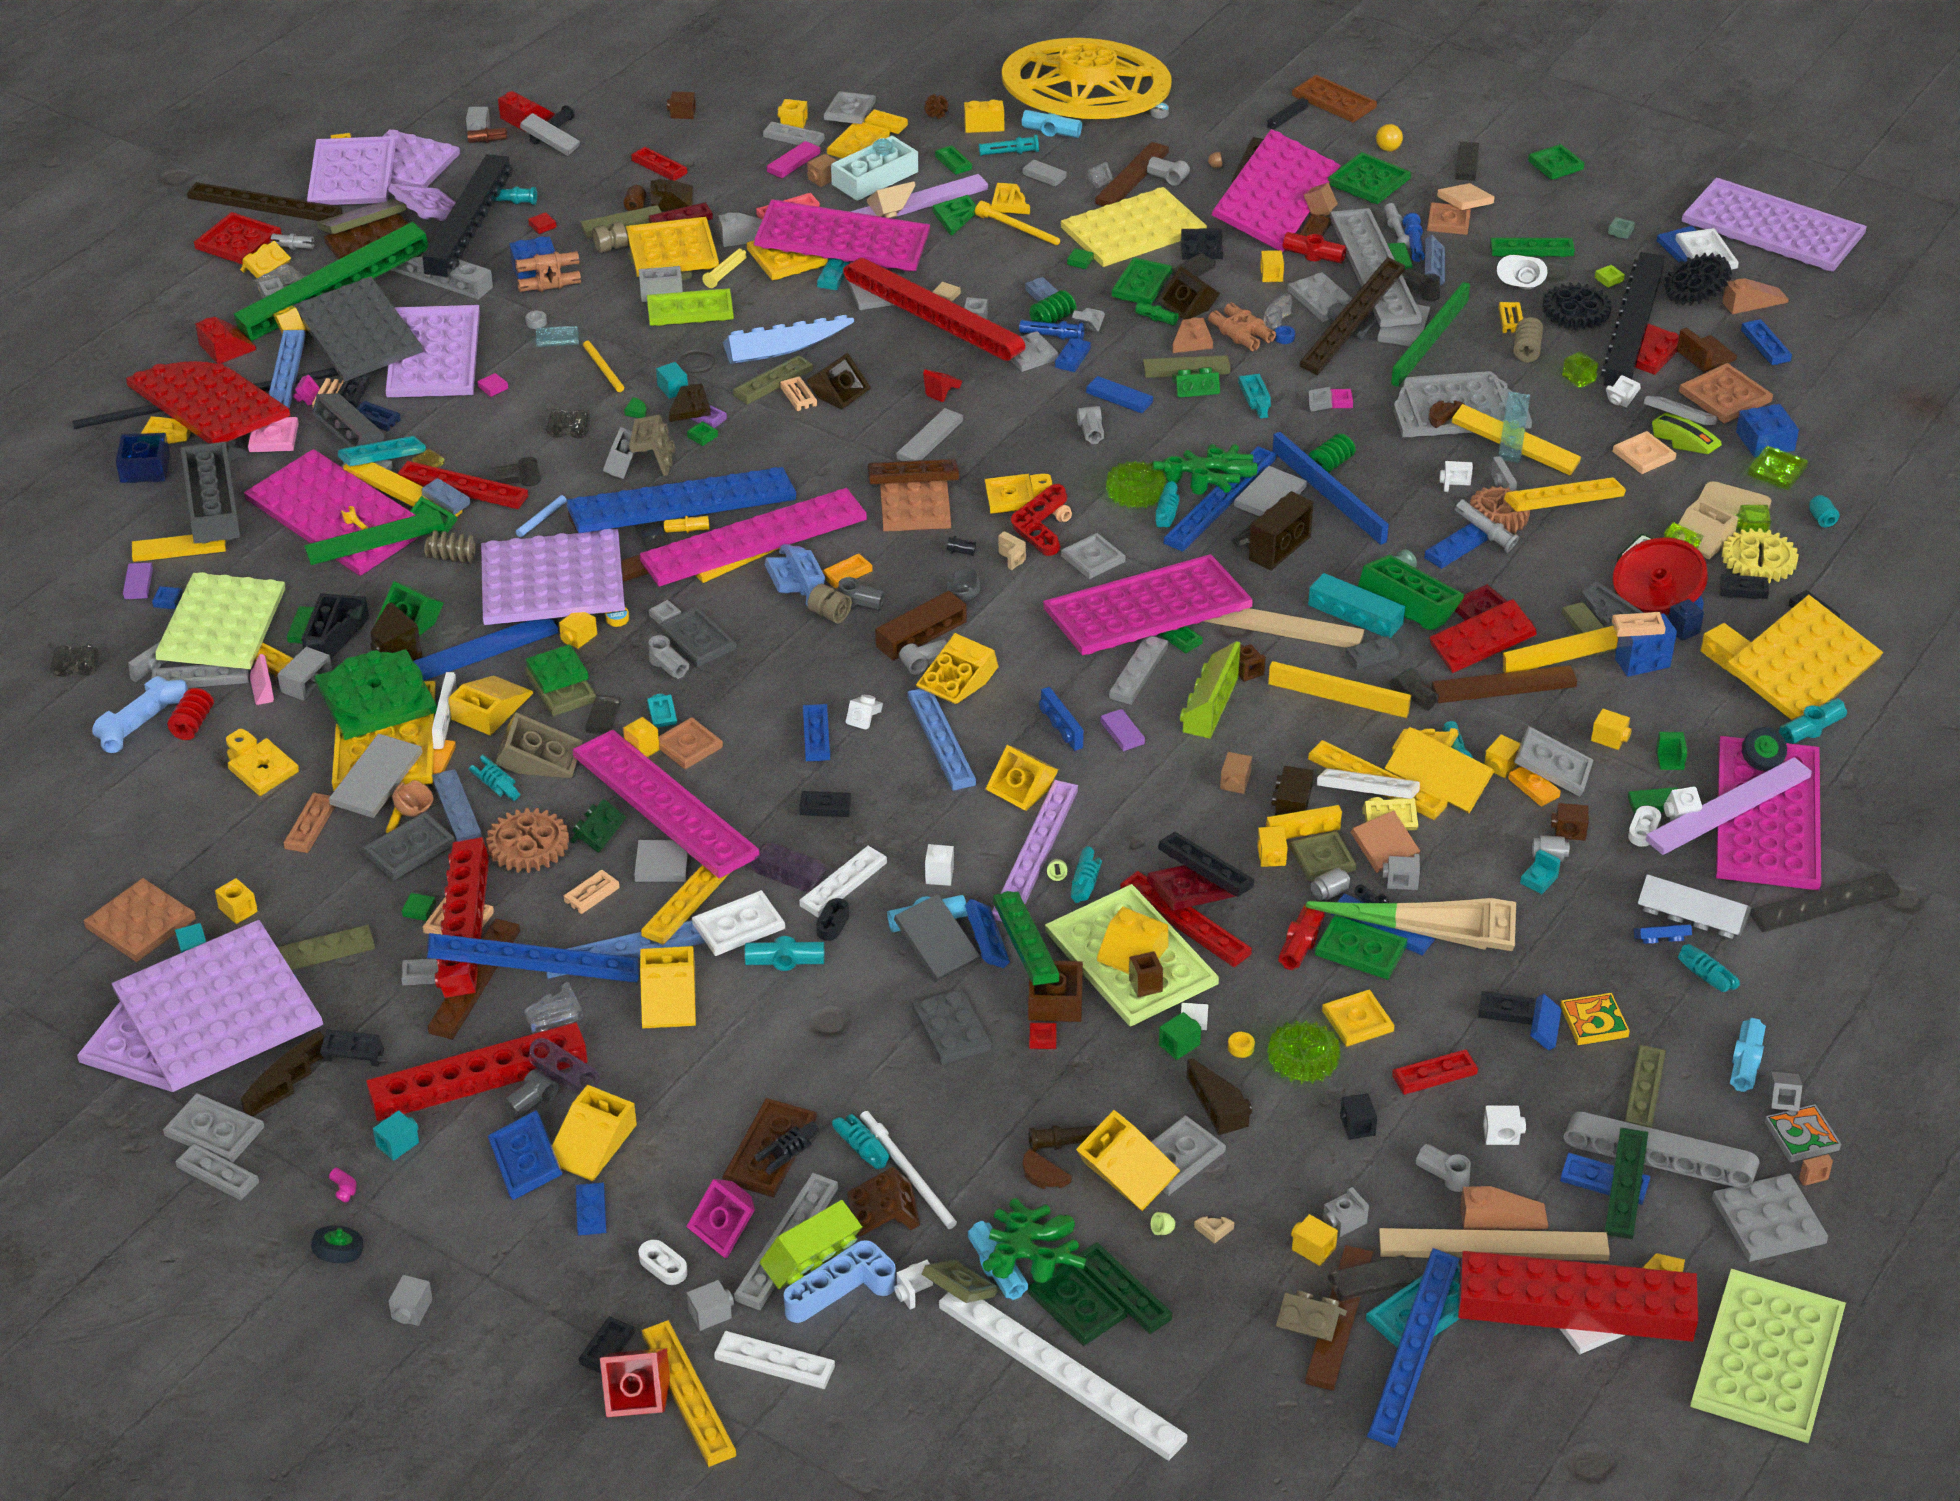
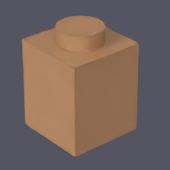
M823 154L807 162L808 180L820 187L832 182L831 164L837 160L827 154Z
M1328 182L1310 188L1303 195L1311 214L1327 216L1338 204Z
M1232 752L1227 753L1221 770L1220 789L1245 793L1251 775L1252 756Z

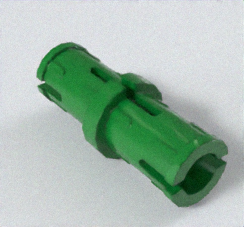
M1142 301L1137 303L1135 313L1138 315H1143L1151 318L1154 322L1160 321L1171 326L1176 325L1179 317L1178 313L1165 310L1162 306H1152Z

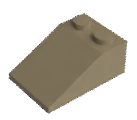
M515 712L505 730L495 764L517 774L572 778L577 759L573 756V749L582 745L583 741Z

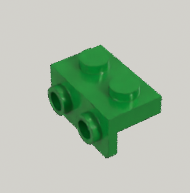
M1201 367L1199 372H1191V369H1179L1178 373L1172 374V382L1176 384L1178 397L1220 393L1219 372L1212 370V367Z

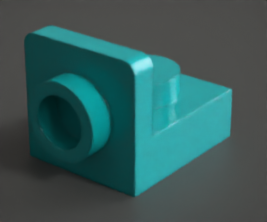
M656 694L651 698H647V711L650 713L651 722L656 728L677 724L671 695Z
M1539 849L1536 852L1535 862L1521 876L1520 884L1543 894L1558 878L1561 860Z

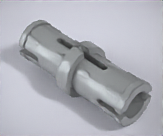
M292 233L290 235L272 234L271 239L279 240V242H275L280 247H289L291 250L296 248L313 250L314 244L306 243L315 242L313 236H296V234Z

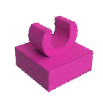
M308 374L301 378L295 389L297 393H294L292 396L297 402L304 400L309 406L314 401L320 388Z

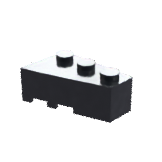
M320 593L301 638L303 649L309 647L328 654L331 660L369 619L366 597Z

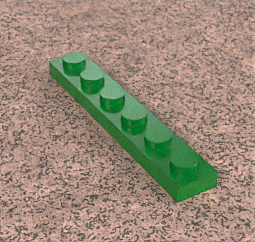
M1006 891L1002 894L993 895V904L1032 984L1040 985L1059 982V972L1019 892Z

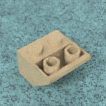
M1699 498L1686 509L1671 538L1680 539L1692 544L1701 552L1703 557L1710 560L1723 548L1727 537H1733V533L1736 532L1738 516Z

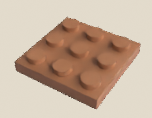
M1728 363L1681 384L1679 388L1681 394L1708 413L1717 416L1718 420L1724 424L1738 418L1741 410L1759 408L1772 402L1773 398L1772 393Z
M947 480L880 484L883 531L951 528Z
M142 878L83 921L86 929L135 962H138L175 935V929L187 926L196 917L193 910Z

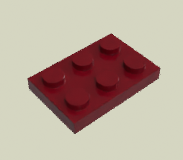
M1486 584L1465 594L1455 612L1466 621L1507 602V600Z
M1185 865L1149 872L1147 876V882L1172 911L1236 897L1195 871L1190 870Z

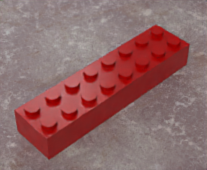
M1463 1251L1459 1273L1458 1318L1693 1342L1698 1324L1697 1273Z

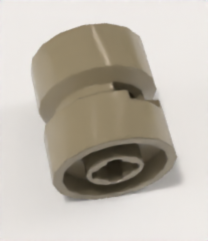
M621 221L609 224L608 228L605 225L593 227V240L599 254L611 251L612 247L616 250L628 247L627 233Z
M821 583L811 591L807 605L810 611L838 624L848 616L852 600L850 596L835 591V589Z

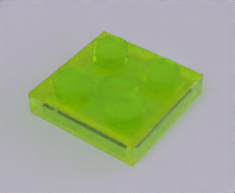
M1767 445L1749 467L1747 475L1789 490L1807 468L1808 460Z

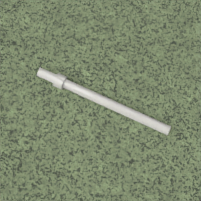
M864 1111L860 1115L863 1123L880 1141L890 1157L948 1229L954 1228L957 1221L889 1138L887 1129L882 1123H877L869 1111Z

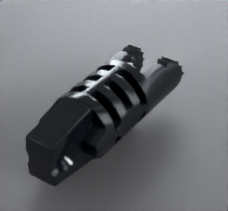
M813 1121L801 1129L796 1125L755 1154L754 1157L759 1162L773 1154L776 1160L771 1162L765 1170L770 1175L811 1146L812 1143L809 1140L817 1134L819 1128Z

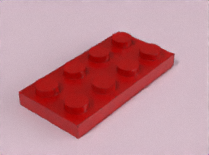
M1511 599L1429 638L1430 644L1453 674L1537 635L1536 628L1515 600Z

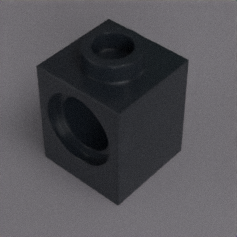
M1369 1094L1342 1097L1340 1117L1348 1139L1375 1136L1378 1117Z

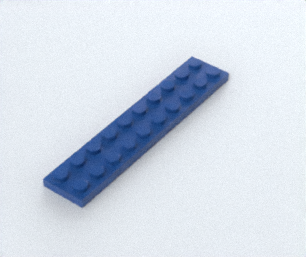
M774 467L766 470L567 499V509L578 533H585L685 516L689 517L796 500V491L784 468Z

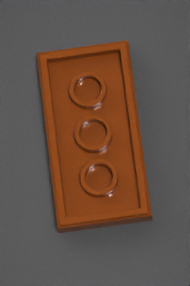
M1314 75L1292 90V96L1299 99H1307L1308 103L1352 123L1377 107V101L1318 75Z

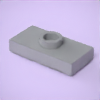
M1493 457L1491 476L1495 486L1498 488L1499 486L1502 488L1510 487V490H1516L1517 481L1502 457Z
M160 642L128 662L131 680L137 682L151 673L152 669L160 668L161 665L167 662L156 660L155 652Z

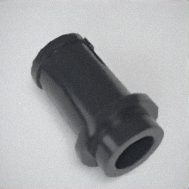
M957 536L949 537L947 551H951V554L957 552L974 556L976 541L957 539Z

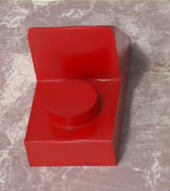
M924 369L923 372L925 393L928 397L944 402L947 392L951 390V387L960 389L962 383L960 379Z

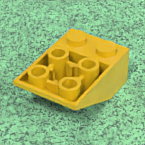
M954 633L917 682L916 687L951 703L958 704L984 686L997 670L998 663L995 651Z
M494 675L462 684L448 698L451 720L491 736L533 694V691Z
M693 946L640 949L642 1029L696 1026Z
M587 1084L572 1103L552 1145L560 1168L594 1181L636 1127L634 1103Z
M1115 1110L1076 1149L1083 1162L1141 1211L1180 1172L1134 1125Z

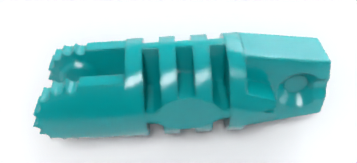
M1174 481L1166 483L1160 496L1155 519L1157 527H1170L1176 516L1180 499L1179 495L1176 494L1178 487Z
M482 754L479 757L485 765L482 771L474 765L468 768L469 771L490 787L498 796L501 797L505 794L515 801L521 795L513 786L516 781L487 756Z
M1086 846L1082 850L1072 880L1070 897L1075 903L1088 900L1095 887L1102 863L1099 857L1093 858L1095 851L1090 846Z
M1690 944L1683 945L1678 959L1698 977H1701L1702 980L1721 992H1726L1728 989L1735 990L1740 986L1738 977L1733 975L1732 972L1706 952Z
M850 1114L846 1116L845 1120L842 1117L833 1119L832 1126L834 1130L862 1159L875 1169H881L886 1166L889 1159L888 1152L858 1118Z

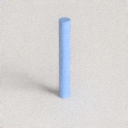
M560 495L516 530L517 536L523 537L564 505L567 502L566 498Z

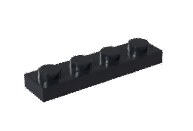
M1173 832L1159 841L1158 849L1205 877L1210 882L1215 883L1228 893L1239 897L1253 888L1255 879L1179 833Z

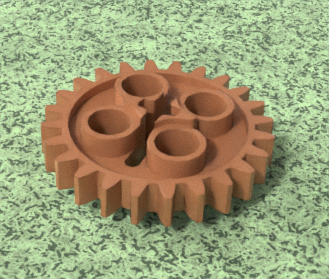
M526 808L524 813L516 809V815L512 816L510 813H506L507 819L498 818V824H492V830L487 831L488 854L492 856L493 862L498 861L499 867L506 864L508 871L513 867H516L517 873L522 868H526L527 873H530L533 867L540 871L541 865L549 868V861L557 863L558 856L564 857V850H568L569 835L567 825L563 824V819L557 820V814L549 816L548 810L541 814L539 813V808H536L534 812H530L529 808Z

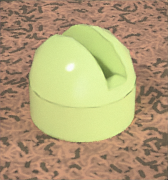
M1059 859L1052 860L1047 866L1048 876L1054 881L1063 880L1067 875L1066 863ZM1054 864H1059L1061 874L1056 875Z
M1157 1212L1152 1216L1151 1230L1155 1235H1167L1175 1229V1220L1170 1214Z

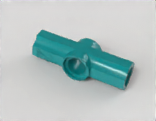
M1839 698L1832 699L1820 706H1807L1804 709L1803 715L1780 726L1779 733L1785 739V742L1789 744H1795L1806 737H1819L1822 734L1823 728L1846 717L1847 709L1844 706V702Z
M781 936L771 943H745V965H773L778 970L788 971L793 969L796 964H824V942H796L792 937Z

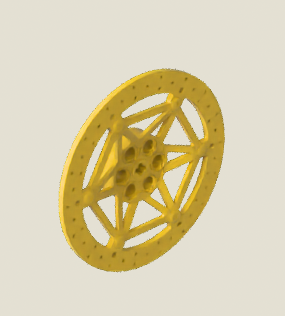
M1061 38L1037 42L1015 51L1006 59L1002 67V81L1005 88L1021 102L1048 113L1083 119L1119 118L1145 112L1166 99L1170 93L1172 83L1167 67L1149 53L1126 44L1092 38ZM1060 52L1059 54L1046 55L1050 53ZM1117 56L1133 61L1140 66H1135L1126 61L1118 59ZM1030 61L1036 62L1031 77L1022 79L1020 76L1022 68ZM1042 65L1057 67L1038 78ZM1117 75L1136 77L1132 89L1128 90ZM1151 76L1153 80L1151 88L1143 95L1137 93L1142 78ZM1069 81L1071 83L1072 97L1046 86ZM1114 81L1118 87L1114 86L1109 82ZM1077 85H1086L1080 96H1078ZM1095 85H1100L1117 95L1086 99ZM1032 89L1039 90L1064 102L1056 101L1045 96H1042L1033 91ZM1127 101L1113 105L1089 106L1093 104Z

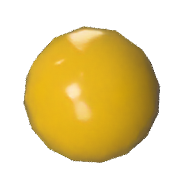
M1386 124L1378 129L1375 137L1376 143L1384 151H1394L1402 144V131L1396 125Z

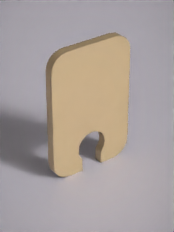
M1714 481L1708 482L1699 497L1738 516L1739 521L1750 524L1762 523L1766 513L1751 511L1748 509L1749 506H1758L1764 510H1769L1771 506V499L1766 495Z

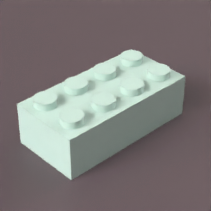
M890 136L832 163V185L855 200H861L877 190L893 185L917 173L918 151L896 137Z

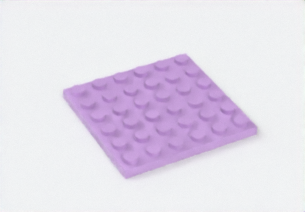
M604 529L574 534L560 533L555 536H535L526 539L513 538L507 541L492 540L487 543H481L484 625L567 617L571 613L578 612L595 614L625 610L618 529Z
M260 920L112 983L115 994L172 1092L323 1025L320 1014Z

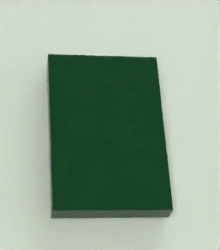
M1061 1264L1056 1267L1052 1278L1047 1282L1035 1281L1028 1286L1027 1293L1083 1346L1125 1319L1128 1310L1084 1269L1067 1264Z

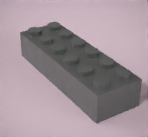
M226 442L181 447L194 543H209L211 541L240 538Z

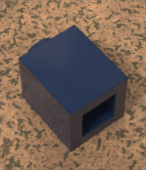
M1690 599L1671 606L1668 620L1677 630L1676 637L1683 641L1700 634L1704 611Z

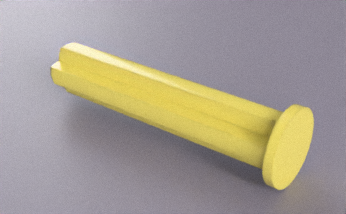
M740 248L737 249L710 273L707 272L703 275L704 284L709 288L716 287L718 281L747 258V252Z

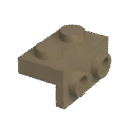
M1298 1290L1296 1295L1285 1293L1276 1327L1332 1342L1338 1316H1346L1347 1310L1338 1307L1339 1301L1322 1297L1321 1302L1313 1300L1314 1295Z

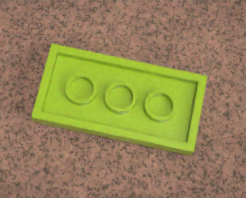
M730 288L647 295L650 326L734 319Z

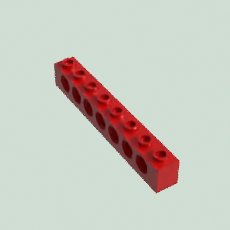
M482 837L453 842L452 853L448 854L450 869L446 871L448 886H445L444 889L446 903H443L444 920H441L442 935L481 939L489 854ZM437 959L438 972L435 973V983L437 988H441L445 998L476 993L478 964Z
M577 1022L366 1080L369 1099L376 1120L381 1121L387 1119L398 1110L406 1114L524 1081L526 1075L534 1069H540L545 1074H550L587 1063L586 1045Z

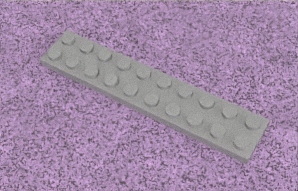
M1370 208L1330 212L1333 227L1341 244L1347 247L1346 255L1361 287H1363L1387 257L1395 259ZM1401 274L1372 309L1380 327L1411 326L1413 324H1421L1422 315Z

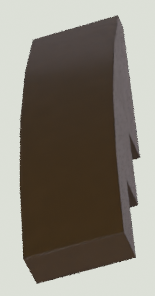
M318 1031L276 1060L240 1098L243 1112L250 1116H255L294 1094L293 1084L311 1075L310 1065L324 1058L320 1051L325 1036Z

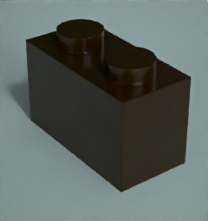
M1284 766L1282 775H1277L1275 789L1278 792L1273 791L1271 806H1275V816L1307 810L1312 791L1314 770Z

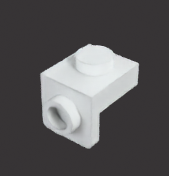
M1621 375L1613 387L1608 385L1606 392L1611 403L1627 408L1641 386L1640 383Z
M1445 461V469L1440 470V483H1444V492H1449V484L1471 485L1472 462Z
M861 695V697L850 700L846 723L862 729H868L872 715L881 712L883 703L875 701L876 698L871 695Z
M1696 787L1672 790L1664 803L1665 814L1667 817H1670L1671 821L1687 813L1699 812L1702 809Z
M928 1260L912 1264L906 1269L897 1272V1285L894 1286L896 1296L900 1302L904 1301L910 1310L915 1308V1293L933 1286L931 1280L921 1275L925 1265L930 1264Z

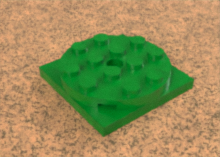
M406 649L394 653L373 650L366 654L349 657L333 671L314 676L315 683L344 740L428 716L437 711V705L423 681L422 672L412 661Z

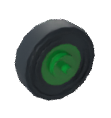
M1767 727L1755 728L1746 735L1742 743V754L1751 767L1761 771H1769L1783 763L1787 755V744L1781 734L1774 729Z
M332 1225L316 1230L311 1242L312 1252L315 1256L327 1262L344 1264L359 1259L364 1246L363 1238L357 1231L344 1226Z

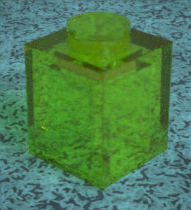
M1741 505L1738 514H1735V516H1738L1736 528H1738L1739 534L1741 529L1749 532V529L1752 528L1755 532H1758V529L1761 528L1766 533L1770 528L1771 520L1768 505Z

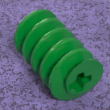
M1060 290L1050 297L1048 296L1044 300L1031 305L1029 314L1032 321L1055 323L1057 320L1073 314L1077 307L1072 295L1065 290Z
M1339 433L1309 453V457L1330 473L1352 457L1356 449L1353 441L1348 436Z

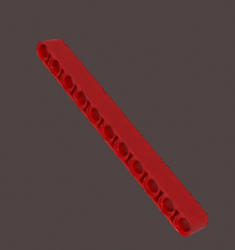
M860 257L843 268L844 276L849 282L1004 361H1010L1025 350V342L1019 335L865 258Z

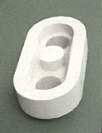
M1642 806L1637 809L1628 834L1631 843L1641 847L1650 845L1646 841V836L1648 833L1659 828L1661 813L1657 808Z
M649 1240L640 1246L639 1260L641 1265L662 1282L668 1285H676L686 1279V1261L666 1244L659 1240Z

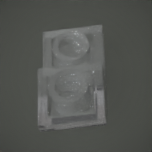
M1285 293L1268 306L1264 313V324L1268 328L1273 330L1281 326L1282 318L1291 314L1292 296Z

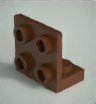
M1687 327L1680 330L1677 351L1701 371L1706 372L1737 359L1736 354L1712 335L1700 338Z
M894 1167L887 1169L847 1193L850 1211L862 1226L857 1233L858 1237L863 1236L893 1218L898 1223L902 1222L910 1230L920 1226L912 1184Z

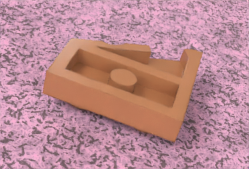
M1195 317L1182 320L1173 342V353L1213 349V340L1204 318Z

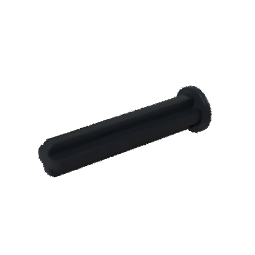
M564 105L561 111L547 122L558 128L567 120H572L575 117L574 111L570 106ZM529 135L530 142L538 144L541 141L535 136Z

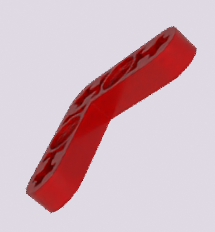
M1061 484L1049 486L1011 517L1014 530L1046 556L1057 554L1061 546L1057 535L1042 524L1041 521L1067 501L1068 497L1064 486ZM1037 506H1045L1041 511H1034ZM1035 530L1041 531L1037 536L1030 535Z

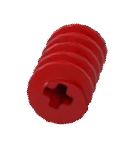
M200 688L188 689L168 719L169 731L181 740L193 739L195 737L194 734L198 732L203 720H205L210 712V708L214 705L213 697L207 691Z

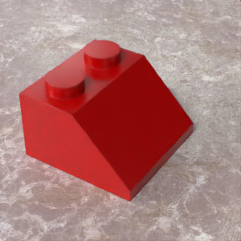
M514 91L507 92L498 98L500 119L521 129V122L532 113L545 121H548L555 115V113Z
M215 316L195 323L199 345L217 364L256 350V346L237 326Z
M667 1348L615 1352L600 1358L606 1417L665 1412L670 1381Z

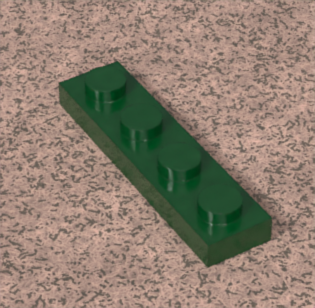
M1620 1127L1605 1227L1607 1235L1633 1239L1649 1132Z
M1098 1242L1077 1254V1256L1087 1258L1084 1270L1126 1308L1128 1314L1149 1334L1172 1320V1312Z

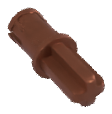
M487 127L484 130H468V142L486 141V143H489V141L506 140L507 130L506 128L488 129Z

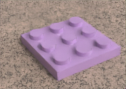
M390 183L388 189L395 196L396 200L404 202L408 209L416 211L418 216L423 219L431 217L445 221L456 203L437 188Z

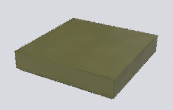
M1337 831L1290 842V849L1309 882L1314 881L1316 877L1336 867L1347 873L1356 871V863Z
M956 1259L925 1265L921 1274L965 1303L993 1298L999 1289L998 1286Z

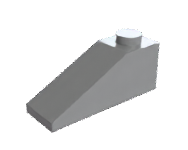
M742 213L718 215L719 232L723 247L747 244V242L754 241L763 219Z

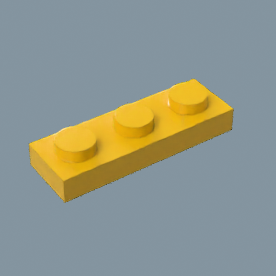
M1339 805L1271 816L1267 817L1266 827L1283 826L1286 839L1340 830L1342 811Z

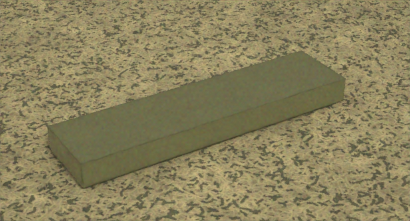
M658 205L580 221V225L586 238L593 237V227L605 225L608 228L609 224L621 221L626 230V226L648 224L649 215L662 212Z
M798 355L734 388L733 395L748 405L780 388L781 381L801 377L813 371V364Z
M1228 355L1143 359L1145 378L1172 377V374L1178 373L1179 369H1191V372H1199L1201 367H1212V370L1219 372V375L1230 374L1231 369Z
M1639 1045L1624 1122L1652 1128L1666 1050Z

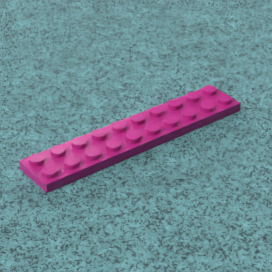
M844 488L656 549H651L640 553V561L658 587L780 548L783 544H793L867 520L866 511L850 491Z
M614 730L608 731L573 749V756L717 878H721L760 857L759 849Z

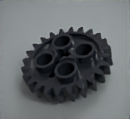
M1713 252L1709 256L1703 253L1701 257L1696 254L1694 259L1687 257V262L1680 261L1679 267L1674 266V271L1668 272L1669 277L1665 278L1666 283H1664L1665 292L1670 301L1674 300L1675 304L1681 302L1682 306L1687 302L1691 306L1694 301L1700 304L1702 299L1709 301V296L1716 297L1717 291L1723 292L1722 287L1728 286L1727 281L1731 280L1730 275H1732L1730 264L1725 257H1721L1720 254L1715 256Z
M1570 282L1569 286L1561 284L1560 288L1554 286L1553 290L1549 289L1543 298L1542 307L1546 317H1551V322L1558 321L1557 325L1566 324L1565 328L1573 326L1576 330L1579 326L1585 330L1586 326L1593 329L1594 324L1600 326L1601 322L1606 323V319H1609L1611 314V299H1608V295H1603V290L1596 291V287L1588 288V284L1583 287L1580 283L1573 286Z

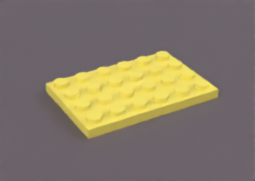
M1164 187L1061 220V228L1085 251L1094 252V259L1102 267L1181 241V229L1207 228L1205 223Z

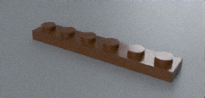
M495 918L483 939L513 943L520 932L519 924ZM478 964L476 993L445 998L428 1025L429 1034L453 1040L498 966Z

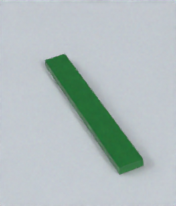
M1463 282L1393 366L1392 385L1400 386L1469 300V283Z

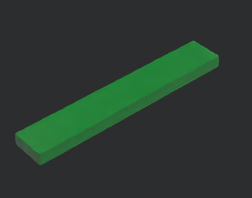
M435 510L307 544L304 547L310 565H315L430 534L434 530L441 531L445 528L439 511Z

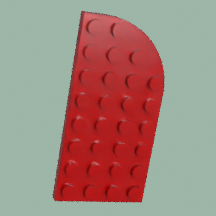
M198 361L177 362L166 365L156 364L151 369L136 372L126 378L128 387L208 444L228 442L290 416L287 406L223 364Z

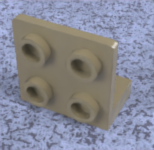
M660 415L635 419L629 443L631 452H646L653 449L663 476H667L673 464L672 455L675 453V444L668 436L667 424L663 423Z

